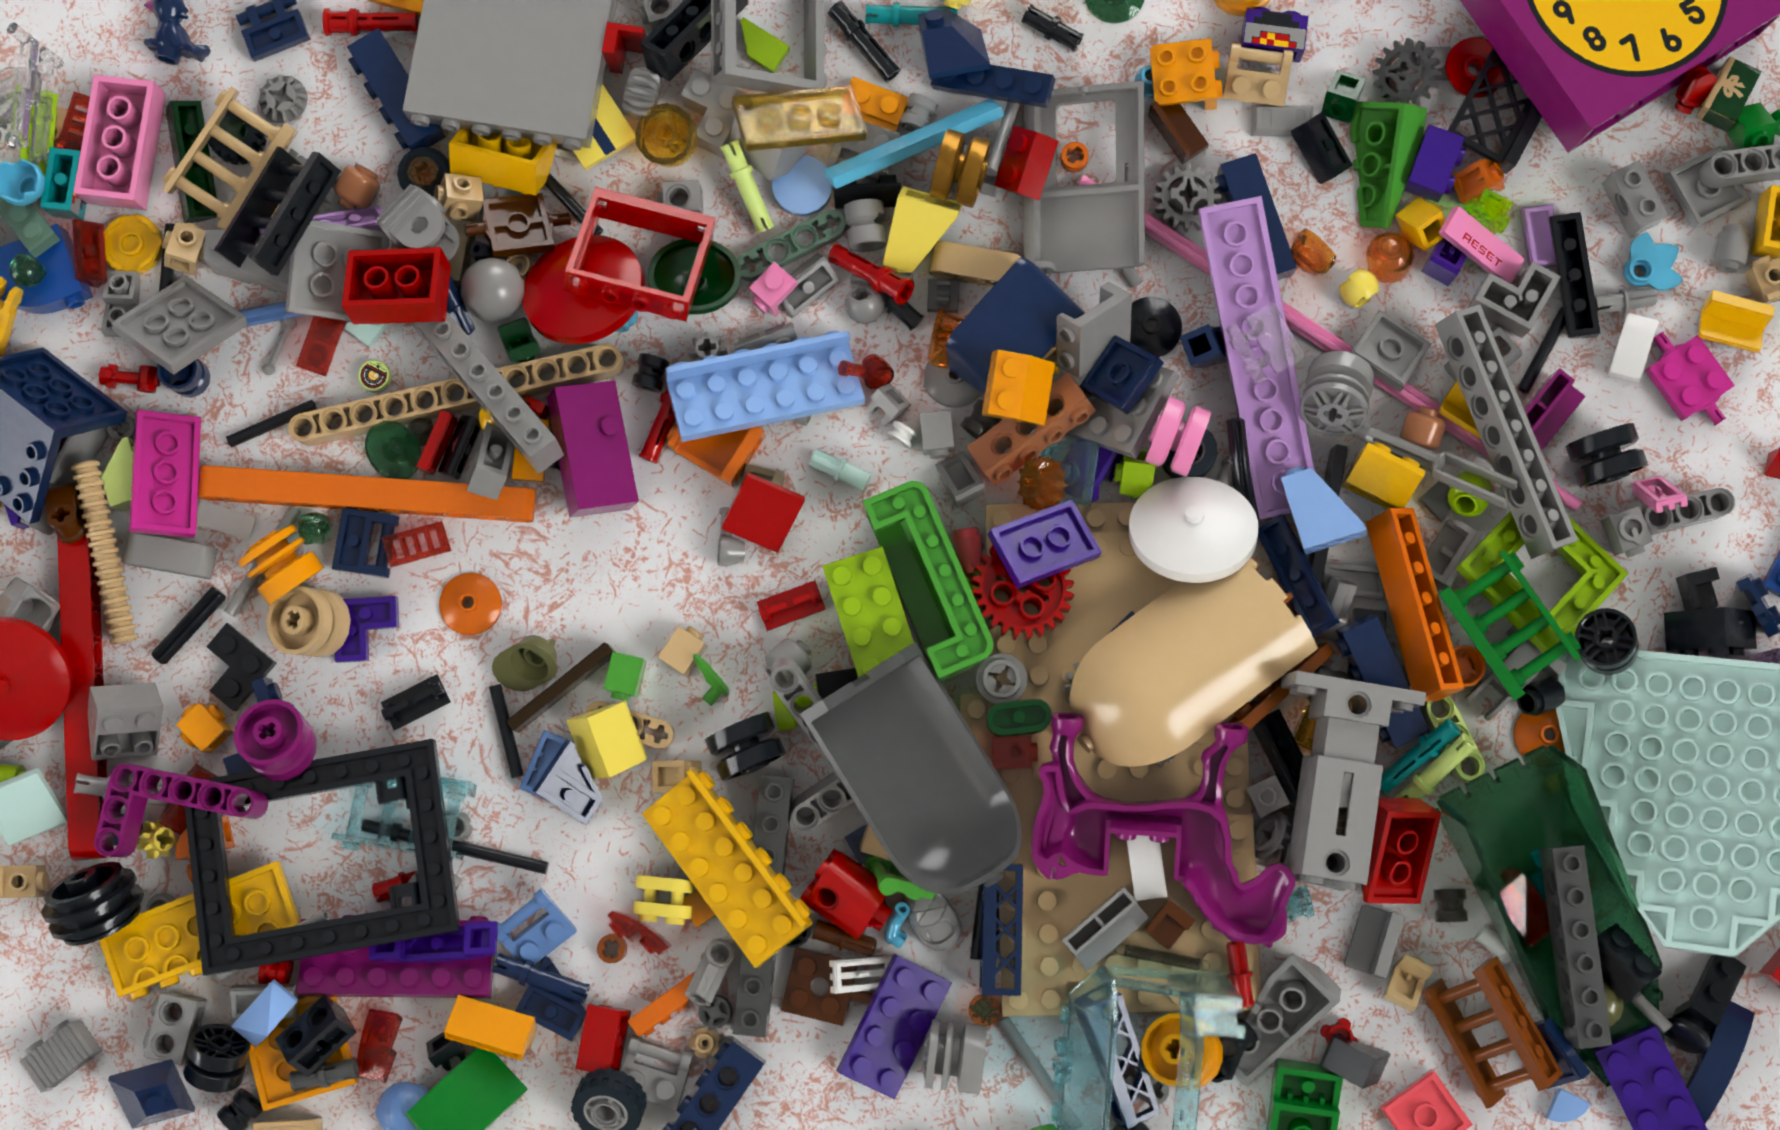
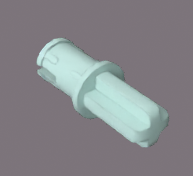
M819 449L813 452L809 461L811 467L835 477L834 481L842 480L862 491L865 490L872 475L870 472L847 463L846 458L841 460Z

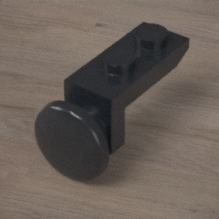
M1712 955L1689 1001L1678 1006L1672 1018L1667 1019L1673 1026L1664 1034L1662 1033L1664 1038L1681 1051L1692 1054L1705 1052L1711 1044L1707 1032L1719 1026L1747 966L1736 958Z

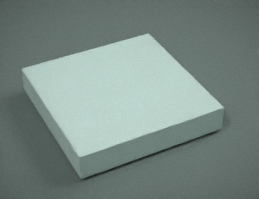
M39 768L0 782V834L8 846L67 823L66 811Z

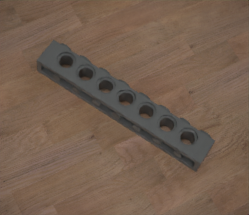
M760 775L753 843L757 849L762 847L771 857L772 863L769 865L775 873H782L785 876L795 779L791 777ZM743 951L741 952L733 1034L766 1037L768 1035L776 954L760 967L754 968Z

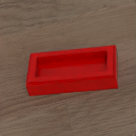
M444 410L440 411L416 466L421 471L432 476L436 473L458 422V419L451 413Z

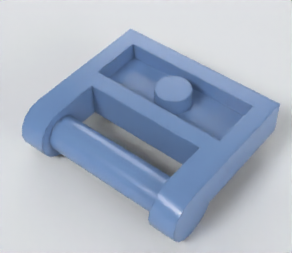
M541 888L534 893V898L501 924L498 922L497 940L506 947L516 960L522 962L529 960L534 962L535 965L575 934L577 930L546 891ZM542 907L546 909L547 912L514 938L509 934Z

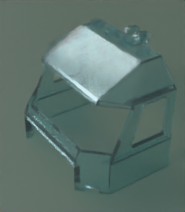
M1101 965L1070 991L1066 997V1005L1061 1004L1059 1023L1064 1024L1063 1037L1058 1036V1039L1054 1040V1050L1057 1051V1057L1061 1058L1052 1061V1069L1055 1071L1054 1089L1059 1090L1058 1101H1052L1051 1121H1056L1058 1130H1109L1118 1030L1117 987L1179 997L1181 1036L1172 1130H1196L1205 1036L1246 1039L1245 1026H1239L1237 1021V1013H1242L1243 1011L1241 994L1225 974ZM1114 975L1167 979L1170 984L1121 978Z

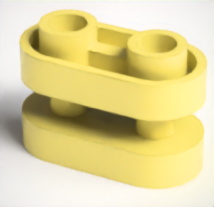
M636 875L635 888L644 889L643 901H633L632 913L639 914L638 921L657 922L659 916L666 917V924L684 925L685 919H691L693 907L683 905L684 893H694L695 886L688 879ZM657 890L671 891L670 904L656 902Z

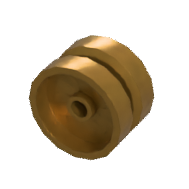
M947 129L938 154L931 183L930 197L945 201L951 196L955 183H958L955 198L957 204L973 208L986 176L991 140L975 136L970 141L966 154H963L965 146L964 133Z

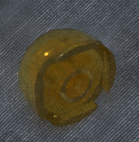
M669 103L655 105L650 108L651 112L645 117L642 116L638 121L635 132L636 145L644 157L655 165L667 168L681 166L690 160L697 150L699 143L697 125L691 115L678 105Z

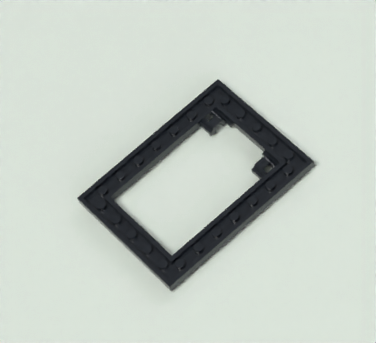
M435 739L312 760L311 764L300 775L284 781H272L263 778L255 770L206 779L261 791L267 797L268 802L373 783L376 784L378 804L406 800L407 809H410L418 872L415 873L416 882L389 887L391 909L235 937L222 815L216 812L184 806L203 976L461 931ZM396 779L397 787L388 788L387 781ZM191 785L186 790L187 798L192 793ZM220 790L215 796L216 804L221 800ZM250 797L245 800L244 806L251 805ZM411 896L412 905L403 907L402 898Z

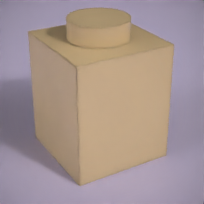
M678 626L657 658L688 677L696 665L693 655L697 654L701 657L708 646L702 641L704 638L702 633L691 626H688L686 630Z

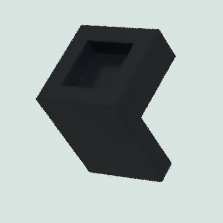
M1717 567L1688 573L1676 578L1685 611L1716 608L1718 606L1712 582L1720 579Z

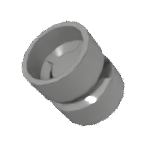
M860 199L844 205L845 222L851 226L847 230L848 249L854 252H871L885 248L888 241L887 230L884 225H881L885 221L884 202L879 199Z

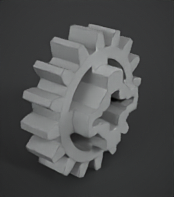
M1190 163L1186 164L1184 171H1181L1175 165L1172 170L1173 175L1165 171L1162 176L1164 182H1157L1155 189L1159 192L1154 194L1153 201L1160 202V204L1156 206L1155 212H1164L1162 222L1173 221L1172 229L1174 230L1179 225H1183L1184 232H1188L1190 225H1194L1198 231L1201 229L1199 215L1193 216V212L1197 208L1216 205L1214 203L1221 201L1222 195L1214 193L1220 186L1219 182L1211 184L1210 180L1213 174L1210 172L1205 176L1202 175V166L1200 165L1196 171L1191 170ZM1181 180V184L1177 188L1168 190L1171 185ZM1195 182L1199 183L1203 188H1200ZM1186 188L1189 199H1192L1188 208L1186 199L1183 197ZM1171 207H1174L1180 215L1174 212Z

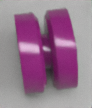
M263 700L252 705L241 715L235 726L233 741L237 752L263 778L272 781H284L296 777L311 764L316 754L317 737L314 729L291 703L283 700Z

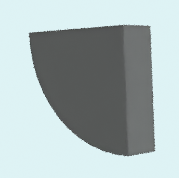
M1438 481L1419 501L1439 522H1442L1451 509L1448 503L1450 487Z

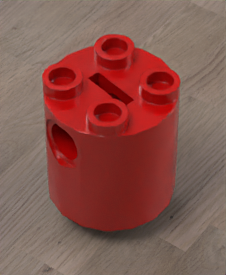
M835 848L827 859L822 862L814 875V880L807 886L800 897L807 907L856 940H859L867 927H873L880 931L893 911L886 904L885 899L887 896L883 895L878 889L877 879L873 872Z

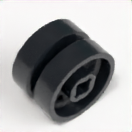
M1610 608L1597 609L1584 616L1577 626L1575 638L1582 647L1578 652L1583 663L1592 671L1603 675H1614L1628 669L1636 660L1639 652L1636 629L1631 619L1624 613ZM1603 640H1606V641H1608V640L1611 641V640H1612V641H1613L1611 644H1609V643H1602Z
M208 1024L195 1029L189 1041L183 1070L184 1078L193 1087L206 1092L221 1093L237 1088L243 1081L251 1043L229 1025Z

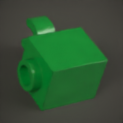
M1761 102L1744 106L1737 121L1729 118L1735 124L1728 131L1727 135L1738 149L1773 145L1775 134L1780 136V109L1770 115Z

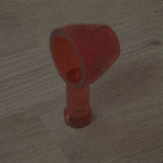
M877 354L866 356L862 361V365L842 360L838 366L840 376L861 377L865 385L873 390L889 384L894 378V371L891 365Z

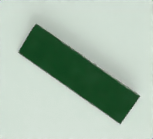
M170 101L166 107L175 168L178 167L205 126L201 101ZM207 142V144L205 145V147L203 148V150H202L201 152H203L204 154H206L207 156L210 157L209 147H208V142ZM194 162L185 178L217 199L213 174ZM178 188L184 223H195L217 218V213Z

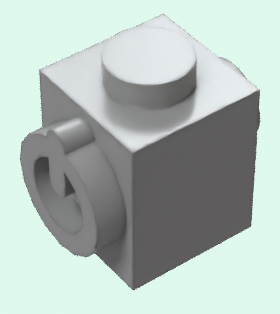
M1640 506L1601 520L1614 556L1625 553L1627 558L1645 552L1644 545L1653 542Z

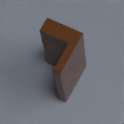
M1155 101L1150 105L1148 117L1182 165L1208 148V142L1181 104L1159 106Z

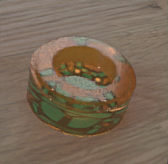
M976 995L970 1001L968 1008L970 1018L979 1025L990 1026L994 1024L1001 1013L1000 1004L993 995Z

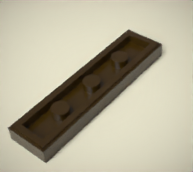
M604 642L507 720V724L513 731L520 733L610 661L612 652L616 651L611 645Z

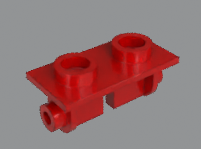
M815 580L757 601L758 610L767 631L826 610Z

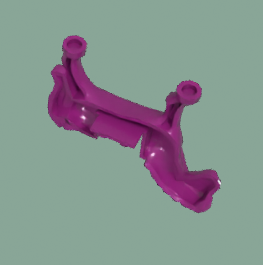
M1063 712L1053 714L1051 717L1053 735L1049 746L1052 753V761L1043 763L1039 768L1044 793L1034 820L1032 834V858L1037 868L1047 879L1059 880L1079 872L1097 876L1108 875L1111 833H1115L1116 837L1121 840H1134L1136 835L1149 836V840L1159 843L1168 842L1169 837L1176 838L1174 880L1183 882L1184 889L1191 893L1193 902L1203 916L1211 923L1213 929L1223 933L1233 942L1241 941L1252 945L1263 944L1268 948H1271L1274 942L1286 934V905L1295 887V875L1291 869L1282 863L1272 864L1257 877L1241 883L1232 861V841L1228 818L1223 807V780L1230 755L1237 747L1247 742L1249 728L1246 725L1220 723L1215 726L1214 735L1216 741L1202 752L1203 776L1201 784L1194 794L1165 800L1120 801L1106 798L1093 792L1086 785L1077 770L1074 761V740L1083 730L1084 717L1075 713ZM1059 856L1067 865H1062L1058 862Z

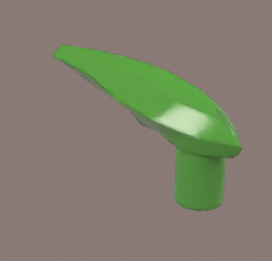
M694 654L693 659L697 667L704 675L706 682L712 686L702 699L712 706L721 694L724 696L729 695L728 687L703 658Z

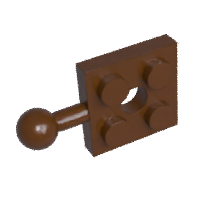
M796 947L781 1011L844 1026L849 1002L854 1001L869 1005L875 991L873 993L868 991L830 993V986H833V980H830L832 967H829V960L844 958ZM858 966L841 967V972L857 971ZM816 977H823L828 982V991L823 996L814 994L811 989V983ZM855 978L841 979L842 985L854 984Z

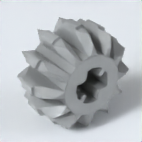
M636 66L630 71L623 96L622 107L624 115L631 116L633 119L647 121L654 116L661 91V76L646 67Z

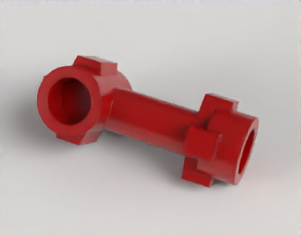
M108 364V367H101L99 371V383L106 385L107 388L116 389L117 383L135 384L139 392L156 393V387H160L157 367L140 365L139 372L118 371L117 365Z

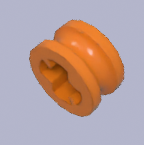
M1077 141L1066 144L1061 152L1063 168L1075 173L1082 171L1086 167L1089 158L1086 146ZM1075 151L1080 152L1079 158H1083V160H1076L1074 164L1070 163V156L1066 155L1068 153L1074 154Z

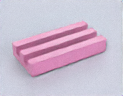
M1661 475L1631 483L1632 494L1656 513L1663 512V506L1668 510L1676 509L1675 503L1681 507L1688 506L1687 495Z

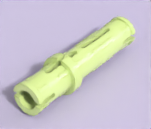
M736 139L729 142L730 145L724 144L720 146V149L731 170L729 176L737 184L755 227V232L760 233L765 231V228H772L774 223H772L751 173L753 171L752 165L747 164L739 140Z
M1462 733L1422 772H1416L1412 776L1413 781L1399 794H1396L1394 798L1422 799L1426 794L1431 795L1436 790L1435 786L1472 751L1477 749L1476 743L1472 742L1469 744L1472 739L1465 733Z

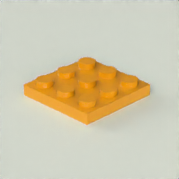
M321 997L298 999V1015L296 1018H283L257 1047L252 1044L250 1045L249 1059L263 1112L359 1083L358 1078L331 1083V1086L327 1088L318 1086L298 1092H293L291 1089L289 1074L291 1071L298 1070L286 1062L275 1038ZM328 997L338 1004L337 997ZM347 1041L326 1062L334 1063L353 1058L349 1042Z

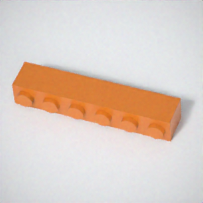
M1389 508L1366 522L1367 530L1411 689L1426 692L1425 702L1440 701L1465 689L1414 508Z

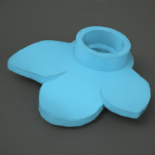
M1647 232L1638 236L1631 243L1630 259L1623 268L1625 280L1632 286L1643 287L1649 285L1658 291H1665L1676 287L1683 281L1682 277L1671 269L1676 260L1679 247L1672 244L1654 245L1651 236ZM1635 267H1638L1643 271L1642 277H1638L1635 275Z

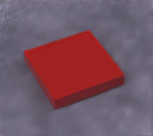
M747 472L721 523V529L778 553L805 502V496Z

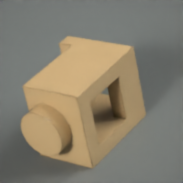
M1767 255L1753 261V267L1745 272L1744 276L1755 301L1765 304L1779 301L1780 258L1772 260L1771 255Z
M46 865L0 866V898L45 897V891L49 887V874L46 872ZM22 876L24 879V883L20 887V880Z

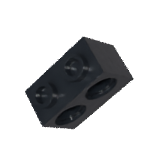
M323 995L276 1037L275 1040L286 1062L308 1077L357 1032L344 1008L326 995Z

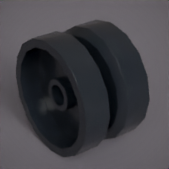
M1634 423L1612 427L1578 439L1565 446L1570 461L1580 463L1592 460L1591 463L1581 466L1575 472L1580 488L1610 483L1649 466L1644 450L1636 448L1622 452V449L1635 444L1639 440Z
M769 712L739 721L705 739L711 755L720 756L732 752V754L721 759L716 765L722 781L753 773L787 754L780 738L772 737L759 741V739L769 735L775 728Z

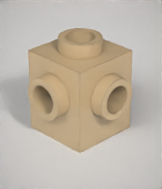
M444 174L441 184L435 187L434 198L447 210L443 214L446 218L477 220L484 203L481 178L459 174Z
M176 221L173 231L167 230L163 240L162 248L166 249L164 266L195 276L200 260L205 261L203 256L206 231L196 224H183Z

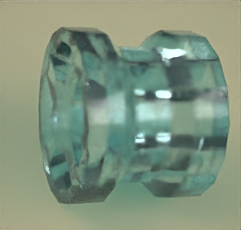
M1306 885L1298 887L1296 891L1291 893L1286 905L1288 923L1296 921L1297 917L1305 916L1306 918L1314 916L1312 900Z

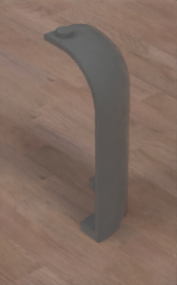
M916 642L866 672L870 677L869 679L864 674L800 713L888 857L900 873L909 881L935 894L958 895L968 892L983 883L988 888L1003 878L1001 872L1015 861L1021 847L1022 830L1016 805L1005 783Z

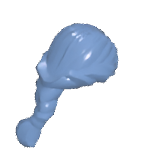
M411 1082L394 1083L380 1096L375 1110L381 1128L383 1130H418L405 1114L428 1093V1090L420 1084Z

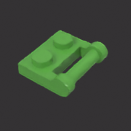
M870 854L864 859L865 867L873 872L877 879L878 889L883 895L890 896L895 892H900L913 900H920L921 897L933 900L935 893L926 891L913 884L900 873L891 861Z

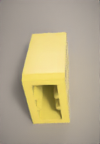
M903 186L898 194L882 265L892 268L896 273H912L955 221L963 205L957 204L956 200L953 199L940 200L930 197V193Z

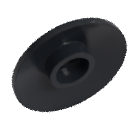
M1144 297L1134 301L1131 308L1130 343L1157 357L1164 356L1173 350L1182 333L1181 318L1174 306L1166 300L1157 297ZM1154 320L1158 327L1151 330L1146 326V322Z

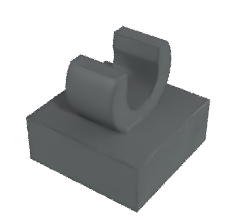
M929 279L927 312L958 313L959 280Z

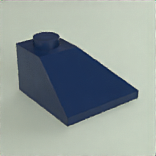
M933 9L926 13L918 14L921 44L930 79L991 69L981 29L949 9Z
M172 1059L109 1076L108 1081L132 1129L195 1112V1106Z

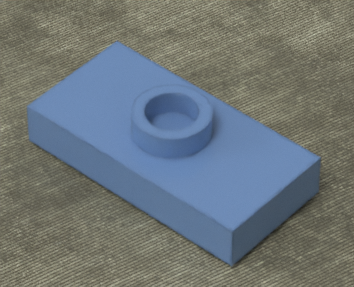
M546 730L543 731L519 789L543 798L532 790L566 741L565 738Z

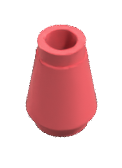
M978 527L953 530L954 538L951 540L964 573H972L976 565H981L982 534H979Z

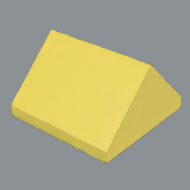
M626 700L566 720L583 764L587 766L591 779L610 778L647 760Z

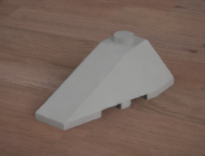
M1292 953L1268 976L1254 1003L1255 1005H1253L1245 1020L1256 1032L1258 1041L1251 1042L1246 1046L1235 1074L1248 1086L1340 1002L1341 988L1317 965ZM1234 1043L1228 1053V1056L1234 1055L1236 1053V1046Z

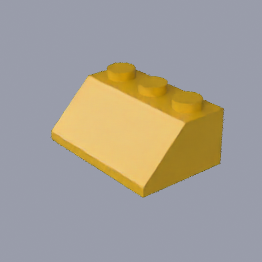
M460 128L449 142L450 174L479 177L482 183L536 196L546 183L558 143L551 142V145L544 146L534 143L532 139L520 138V141H512L503 138L501 134L490 133L489 136H480L472 133L469 129Z

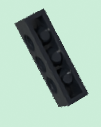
M684 0L641 42L647 69L671 81L711 41V0ZM736 0V16L748 5V0Z

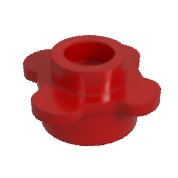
M1340 1018L1333 1025L1325 1024L1320 1029V1034L1322 1037H1325L1327 1044L1331 1036L1341 1034L1342 1038L1358 1042L1350 1029L1351 1023L1346 1018Z

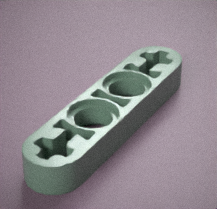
M827 210L743 252L737 258L741 269V278L745 281H756L774 261L780 267H784L840 239L845 234L847 227L844 215L837 210ZM832 218L834 222L840 221L837 224V231L833 232L831 228L822 231L824 238L819 239L818 232L814 227L818 224L821 230L828 226V219ZM808 231L813 234L814 240L809 246H801L796 242L800 232ZM774 245L785 247V257L780 260L772 259L769 256L771 247ZM759 253H764L765 260L769 264L768 266L764 267L762 261L755 265L756 271L750 273L748 269L742 270L746 267V260L750 259L752 263L761 260Z

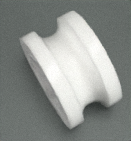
M894 420L892 423L894 426L893 430H888L886 435L898 444L911 448L912 444L910 441L913 438L916 439L918 434L905 424Z

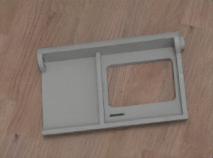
M1144 81L1053 89L1048 108L1023 104V128L1039 132L1056 140L1057 110L1060 106L1114 101L1116 104V178L1113 182L1059 187L1057 185L1056 148L1040 200L1023 196V257L1033 262L1045 274L1134 268L1145 265ZM1126 165H1128V166H1127V182H1126Z

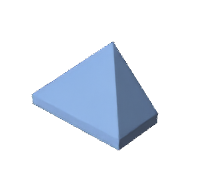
M273 979L231 1027L253 1046L257 1047L296 1004L298 999Z

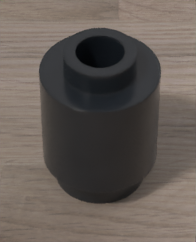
M1548 677L1526 685L1523 688L1525 695L1517 699V704L1524 714L1538 716L1554 710L1564 703L1565 691L1558 680Z

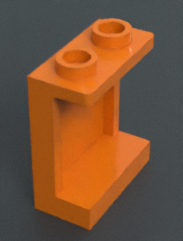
M675 423L667 435L669 440L667 445L673 452L734 488L744 472L746 464H749L765 439L766 434L763 429L757 426L681 442L677 423Z

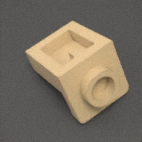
M652 761V793H667L688 776L686 772L690 769L702 772L701 761Z

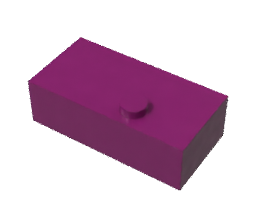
M615 380L555 387L546 399L553 435L564 454L558 462L569 518L631 509L639 502Z

